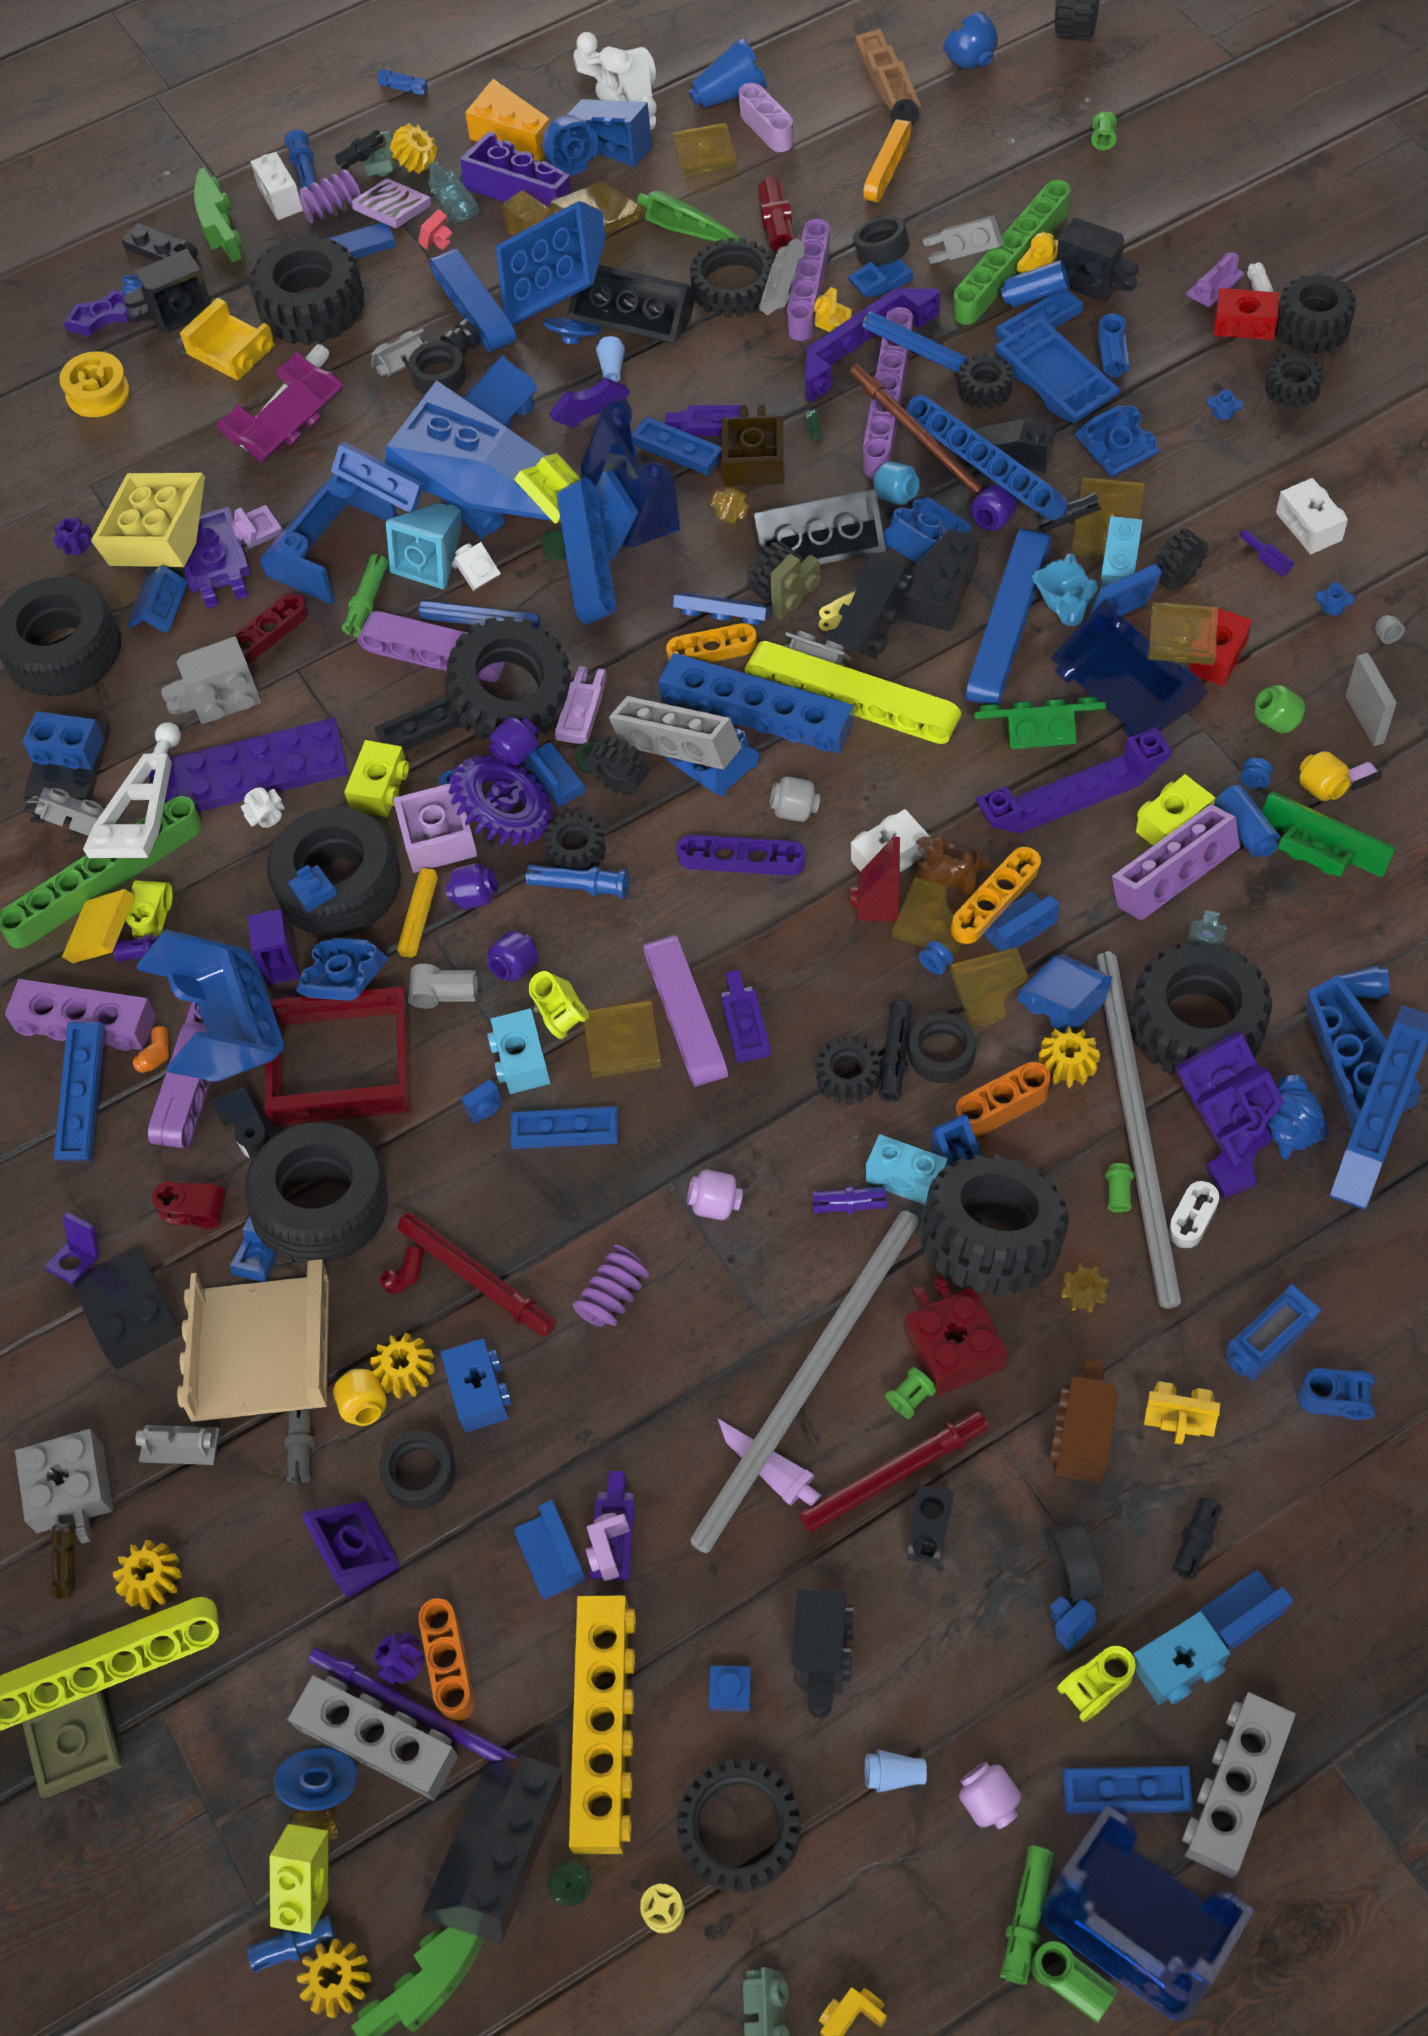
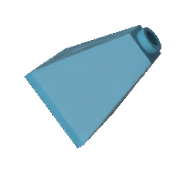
M437 503L415 510L412 513L388 519L386 522L390 573L444 590L448 583L452 568L451 564L455 557L462 530L461 509L453 505Z

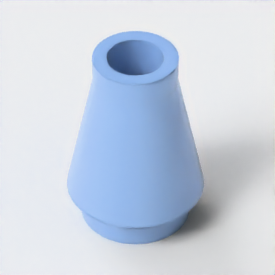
M614 336L602 338L596 347V353L603 378L618 382L620 380L625 347L621 340Z
M877 1749L875 1754H866L864 1765L865 1784L867 1788H876L877 1793L916 1784H925L927 1778L926 1761L924 1758H912Z

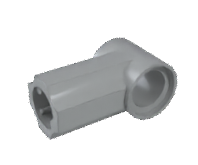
M417 964L411 968L408 1002L412 1006L428 1009L436 1007L438 1002L476 1001L478 996V976L476 970L441 971L438 967L431 964Z

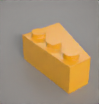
M492 79L465 112L470 139L478 142L488 131L496 134L497 140L501 142L508 140L514 144L515 150L521 153L527 151L533 154L535 161L540 162L544 157L542 138L547 125L550 123L549 118Z

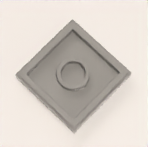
M1365 653L1356 657L1345 697L1372 746L1384 744L1397 702L1371 656Z

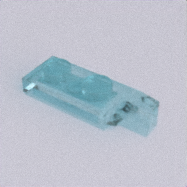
M438 162L427 166L430 172V181H428L430 190L454 224L479 214L477 203L454 171L446 174Z
M1205 911L1203 919L1193 920L1186 942H1190V946L1197 945L1198 941L1209 942V946L1219 947V944L1223 945L1227 928L1226 925L1218 922L1219 913Z

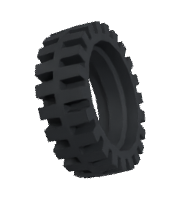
M728 238V243H724L723 239L717 240V246H714L713 243L706 245V250L702 248L698 251V256H694L693 263L690 266L691 287L697 291L695 299L700 307L704 306V310L709 313L713 310L714 315L717 316L725 312V317H732V313L735 312L737 317L743 316V311L752 314L755 307L760 310L761 299L772 264L774 263L769 251L766 252L765 247L762 245L757 247V242L752 240L747 244L746 239L740 238L738 243L735 242V238ZM730 265L745 266L754 269L760 274L756 282L748 287L737 290H723L710 285L706 281L709 274L719 268Z
M734 1759L725 1760V1763L721 1765L716 1763L709 1766L708 1771L699 1773L695 1777L694 1783L687 1787L684 1792V1798L680 1801L678 1808L677 1833L685 1859L703 1881L726 1892L730 1890L735 1891V1893H745L748 1890H760L762 1886L768 1883L769 1885L772 1884L781 1873L784 1874L789 1868L800 1842L801 1819L796 1799L788 1784L782 1780L779 1774L775 1771L772 1772L766 1765L761 1763L754 1764L751 1760L742 1759L741 1762H735ZM737 1784L756 1787L769 1796L778 1810L780 1820L778 1840L769 1855L755 1865L741 1868L722 1865L709 1856L700 1842L698 1830L701 1810L710 1796L726 1786Z

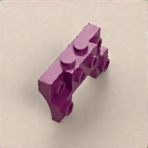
M297 351L284 365L279 366L275 372L288 387L261 410L256 419L237 404L222 420L220 419L216 424V427L237 448L242 445L261 464L277 450L280 451L286 444L290 447L293 446L301 438V431L306 426L310 429L314 427L322 418V415L319 414L320 411L341 392L344 386L331 372L317 368Z

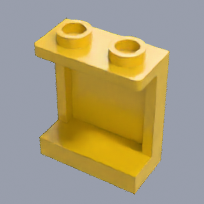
M219 298L214 300L180 332L188 355L237 381L275 346L268 324L263 323L258 328H255L231 316L227 303Z

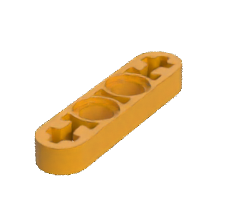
M896 119L866 179L863 192L864 200L880 202L909 143L912 129L911 122Z
M1020 847L1007 857L955 913L950 933L956 941L962 944H971L976 942L1036 877L1041 864L1039 853L1029 847ZM1028 862L1029 864L1024 865L1019 874L1017 872L1019 863L1024 864ZM1002 879L1011 881L1014 888L1010 890L1002 889L998 886L997 881ZM982 900H988L994 904L995 909L986 911L981 909L977 903ZM973 916L975 918L973 927L963 929L961 925L966 926Z

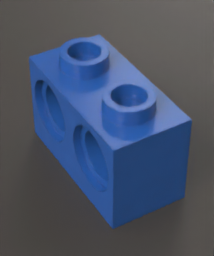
M35 712L22 743L33 762L42 765H61L71 769L83 768L92 770L105 739L95 719Z

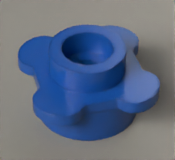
M1223 389L1217 396H1211L1207 399V406L1212 408L1213 416L1220 420L1231 419L1235 416L1236 410H1241L1244 405L1243 401L1235 398L1233 392L1229 389Z
M1333 582L1326 590L1318 591L1315 599L1320 603L1321 609L1326 614L1339 615L1345 611L1346 605H1353L1355 597L1352 594H1348L1342 584Z

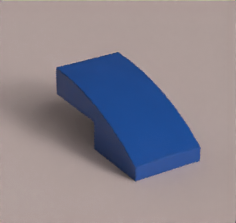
M900 258L892 263L877 267L870 262L848 276V281L864 297H872L890 292L913 280L912 270Z
M249 1216L242 1229L244 1240L230 1265L231 1273L234 1276L266 1282L278 1254H275L262 1243L254 1231Z

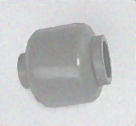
M789 776L783 777L779 783L775 782L773 784L769 806L774 809L775 815L778 818L805 822L811 813H817L820 794L815 793L812 781Z

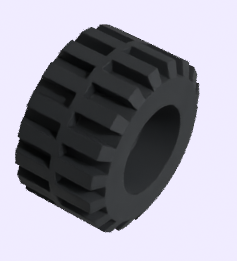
M1056 0L1055 32L1057 37L1091 39L1096 27L1100 0Z
M1306 274L1302 275L1301 279L1295 278L1291 280L1290 284L1285 285L1280 296L1276 323L1278 337L1283 338L1282 342L1284 344L1292 345V349L1296 351L1299 349L1304 350L1303 353L1310 354V352H1316V354H1320L1324 350L1329 352L1335 350V346L1340 347L1349 336L1356 307L1355 294H1352V289L1349 286H1344L1342 280H1335L1330 275L1321 276V274H1314V276H1309Z

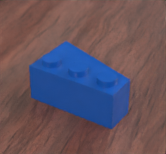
M581 99L568 113V115H575L585 120L595 130L599 142L598 154L636 167L652 148L648 102Z

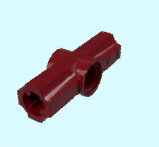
M775 176L766 177L762 183L758 184V191L761 202L763 229L767 230L771 250L778 252L780 248L789 246V242L794 239L790 202L785 198L782 181L777 180Z

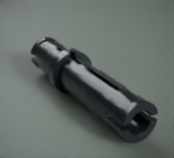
M894 1000L890 1003L885 1055L880 1060L882 1078L879 1098L887 1102H897L902 1098L903 1075L908 1071V1062L905 1058L913 1007L910 1002L905 1000Z

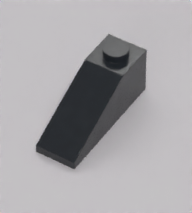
M1022 419L971 428L1026 469L1046 472L1053 450L1054 424Z

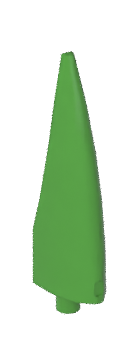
M653 191L649 193V196L641 193L637 198V204L647 208L645 220L668 230L714 242L723 239L724 243H728V238H735L736 243L740 240L739 236L714 218L663 191Z

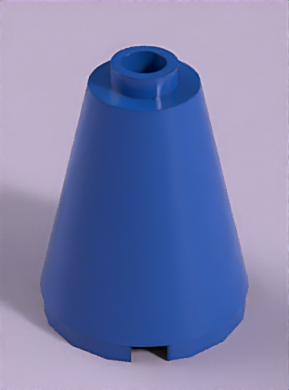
M740 38L736 40L690 83L692 89L688 92L695 106L700 104L704 109L738 99L740 87L747 83H756L764 89L767 88L761 68L758 69L755 63L757 58L745 39Z

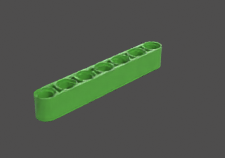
M1053 180L1046 184L1001 236L1003 244L1000 247L990 249L955 289L953 318L956 322L963 325L975 323L1000 295L1001 287L1005 286V279L1017 275L1019 272L1017 271V263L1031 247V241L1034 236L1042 232L1052 234L1069 213L1071 191L1070 185L1067 182Z
M180 796L164 804L159 834L148 858H88L85 855L0 911V931L8 944L17 949L31 945L81 912L85 901L110 893L194 838L202 829V821L193 801L188 797ZM146 816L134 824H145Z

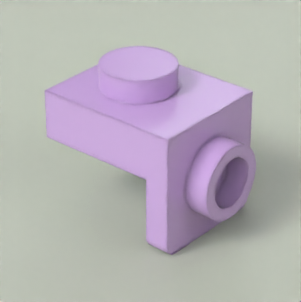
M266 505L246 514L242 508L235 510L234 522L232 523L234 533L239 540H244L249 549L273 539L281 533L282 528Z
M608 1513L596 1518L594 1524L586 1526L592 1543V1547L586 1548L588 1560L592 1571L600 1570L604 1581L619 1577L608 1539L630 1531L625 1514L617 1516L616 1513Z

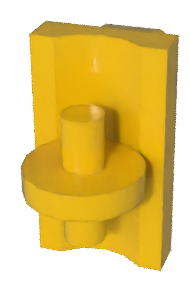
M1042 232L1035 235L1031 241V247L1017 263V271L1024 273L1056 262L1058 240H1055L1051 233Z
M1157 1382L1154 1391L1149 1392L1144 1425L1160 1427V1430L1175 1432L1174 1444L1182 1445L1185 1434L1214 1437L1217 1418L1220 1413V1403L1214 1402L1212 1390L1197 1388L1192 1390L1191 1398L1177 1396V1388L1172 1383Z

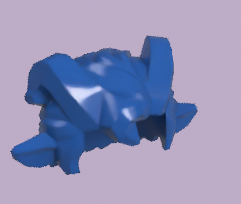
M1287 1075L1276 1085L1284 1103L1266 1123L1271 1129L1273 1140L1279 1145L1281 1158L1287 1160L1292 1150H1305L1314 1143H1318L1319 1140H1324L1325 1136L1329 1134L1327 1129L1328 1122L1323 1118L1324 1114L1319 1102L1308 1090L1305 1079L1299 1075Z

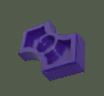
M112 290L106 297L98 301L77 303L63 323L66 331L92 336L96 330L109 323L129 322L128 310L130 309L123 302L126 293Z
M603 378L589 389L578 392L566 391L549 414L553 421L575 428L580 422L592 415L600 413L614 414L628 397L630 391L626 385Z
M1266 1126L1259 1138L1252 1140L1241 1156L1242 1162L1236 1167L1231 1165L1223 1151L1217 1158L1207 1163L1206 1171L1222 1199L1256 1186L1257 1179L1254 1174L1253 1159L1272 1140V1135Z

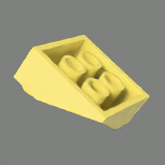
M127 473L91 540L109 566L160 567L164 565L165 567H184L196 545L205 480L203 473Z

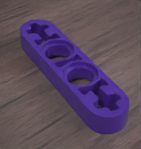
M688 835L681 838L676 846L678 862L687 869L791 876L801 873L806 866L804 847L798 842ZM690 849H696L693 856L687 855ZM706 849H709L710 851L709 858L705 856L707 855ZM721 849H730L734 853L731 858L726 860L716 857V853ZM754 851H762L767 855L760 862L749 859V855ZM772 853H777L776 862H773ZM789 855H795L793 862H787Z

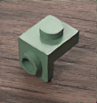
M390 131L380 132L376 136L377 138L383 134L386 145L370 154V157L366 160L364 167L367 176L375 174L377 176H385L394 170L397 160L392 158L393 152L389 149L393 139Z

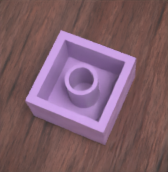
M450 784L393 798L413 873L419 872L422 868L431 869L478 856L470 825H465L467 819L466 812L457 815L456 813L461 803L451 804L455 793L452 795L448 793Z

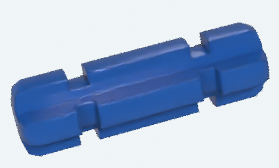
M381 69L377 75L380 86L390 87L391 85L392 89L408 93L413 91L414 94L420 96L425 95L428 90L427 81L422 78L416 77L414 80V76L393 72L392 74V71Z

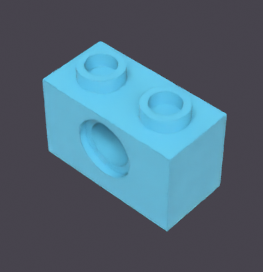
M1110 517L1100 589L1135 573L1142 527L1141 519Z
M531 1008L491 1018L493 1032L487 1033L492 1054L499 1052L501 1061L494 1063L499 1083L506 1082L510 1094L550 1084ZM515 1050H523L520 1054H511Z
M879 1134L866 1163V1184L874 1187L885 1186L887 1192L925 1205L929 1186L932 1180L937 1177V1174L948 1165V1159Z

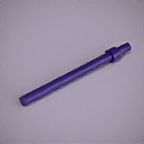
M317 1647L313 1649L309 1656L308 1662L332 1674L333 1678L341 1681L348 1687L352 1685L494 1763L518 1757L359 1670V1665L346 1658L339 1660Z

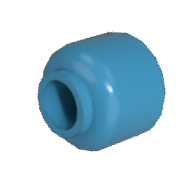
M893 461L886 462L873 476V486L876 489L877 497L885 502L904 505L913 499L919 491L920 481L915 469L906 464Z

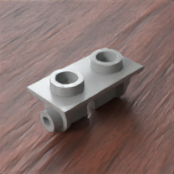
M423 328L416 332L408 331L399 340L391 344L384 343L374 350L371 366L372 368L376 367L380 377H389L406 368L402 358L405 357L409 363V358L413 351L420 345L425 344L423 343Z
M799 630L796 635L788 632L785 634L791 639L790 645L785 644L784 647L844 667L845 664L841 663L842 659L851 660V657L843 652L844 646L827 640L825 645L814 642L815 636Z
M44 787L35 813L41 815L40 819L63 826L66 816L72 818L69 829L89 836L95 822L105 809L92 800L81 801L70 797L62 789H48Z
M145 1425L144 1430L137 1431L135 1439L136 1445L141 1446L139 1462L214 1465L220 1428Z

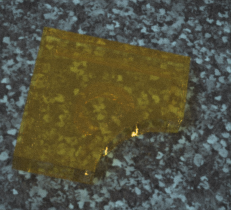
M915 877L893 928L892 938L925 948L930 941H936L944 945L953 956L957 957L962 943L956 941L950 933L954 914L947 905V887H942L937 883L928 884L923 879ZM968 924L966 926L961 925V927L963 929H966L968 927Z
M1017 947L950 965V971L971 1028L1004 1020L1006 1015L1004 1004L1007 996L1015 987L1027 982L1028 978Z

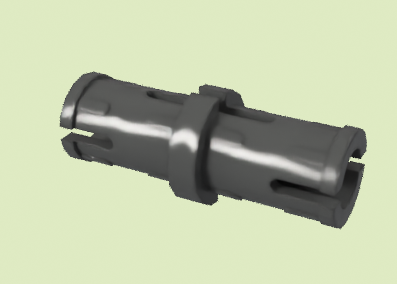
M303 1409L301 1414L300 1410L288 1411V1436L284 1438V1447L288 1450L286 1481L290 1483H298V1469L302 1483L311 1480L310 1450L314 1448L315 1441L314 1437L311 1436L312 1409Z

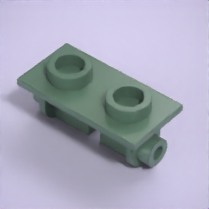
M766 1967L761 1968V1971H747V1980L742 1981L744 2014H758L759 2022L744 2023L745 2036H790L785 2022V2006L788 2002L789 1994L783 1972Z

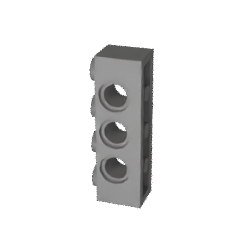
M627 696L609 716L619 741L621 742L624 739L628 742L627 745L629 747L634 746L640 751L724 770L742 748L731 719L728 717Z
M312 1675L287 1720L297 1730L435 1801L458 1758L457 1753L450 1746L452 1740L434 1729H431L429 1734L416 1729L417 1722L399 1711H396L394 1716L381 1711L380 1709L383 1704L362 1693L358 1699L346 1693L348 1686L331 1676H327L325 1681ZM349 1708V1716L344 1723L339 1725L332 1724V1717L337 1710ZM384 1726V1734L379 1741L374 1743L366 1742L367 1733L372 1727ZM412 1743L419 1744V1753L413 1760H401L402 1750L407 1745Z
M1249 1692L1242 1704L1234 1701L1226 1721L1227 1725L1233 1727L1228 1742L1222 1739L1219 1740L1211 1761L1218 1765L1213 1780L1205 1778L1197 1798V1802L1204 1805L1198 1820L1193 1817L1190 1818L1182 1838L1183 1842L1189 1844L1185 1857L1231 1879L1236 1876L1296 1713ZM1244 1735L1255 1737L1261 1745V1752H1248L1243 1748L1240 1738ZM1235 1773L1242 1776L1246 1781L1247 1790L1244 1792L1233 1791L1226 1782V1775ZM1216 1812L1226 1814L1232 1821V1830L1222 1832L1216 1829L1212 1823L1211 1815Z

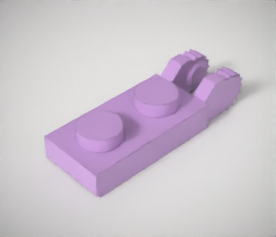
M578 667L574 681L570 683L568 696L555 730L556 740L588 744L603 696L607 676L606 670L598 669L593 685L585 684L588 678L587 667Z

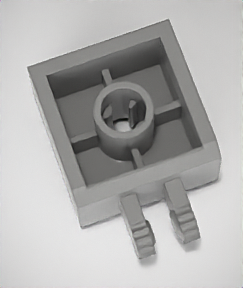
M236 636L181 655L176 663L183 679L164 686L161 691L163 699L167 701L166 707L170 713L177 715L195 709L201 725L261 703Z
M87 1429L15 1450L25 1522L36 1533L50 1529L52 1531L53 1525L58 1523L71 1524L75 1522V1531L80 1543L90 1542L89 1518L109 1513L113 1510L103 1443L91 1429Z

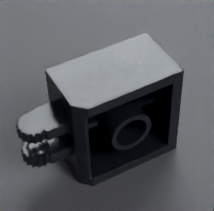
M1073 217L1058 239L1056 261L1062 260L1065 265L1070 283L1069 290L1107 303L1116 288L1127 292L1136 288L1137 278L1135 276L1138 274L1139 267L1137 262L1123 257L1125 239L1122 233Z
M187 249L134 271L140 288L131 291L127 295L125 294L123 299L124 305L130 309L128 310V315L131 321L139 322L152 317L159 330L166 333L191 323L211 304L201 270Z
M797 1588L792 1665L795 1671L794 1683L801 1691H807L808 1711L811 1712V1716L813 1715L814 1718H819L820 1720V1718L828 1717V1714L831 1713L833 1693L842 1694L843 1681L851 1682V1646H845V1641H853L854 1605H846L845 1591Z

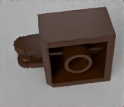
M1086 1360L1081 1367L1080 1376H1072L1070 1389L1062 1388L1050 1454V1461L1057 1462L1056 1476L1102 1484L1118 1398V1391L1113 1384L1103 1382L1105 1367L1102 1366L1103 1363H1100L1099 1360Z

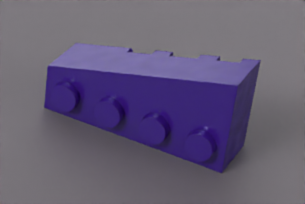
M488 131L460 159L464 189L522 207L526 210L544 214L548 217L572 205L569 174L545 161H535L533 154L527 151L521 153L515 150L513 143L508 140L503 142L497 140L496 134Z

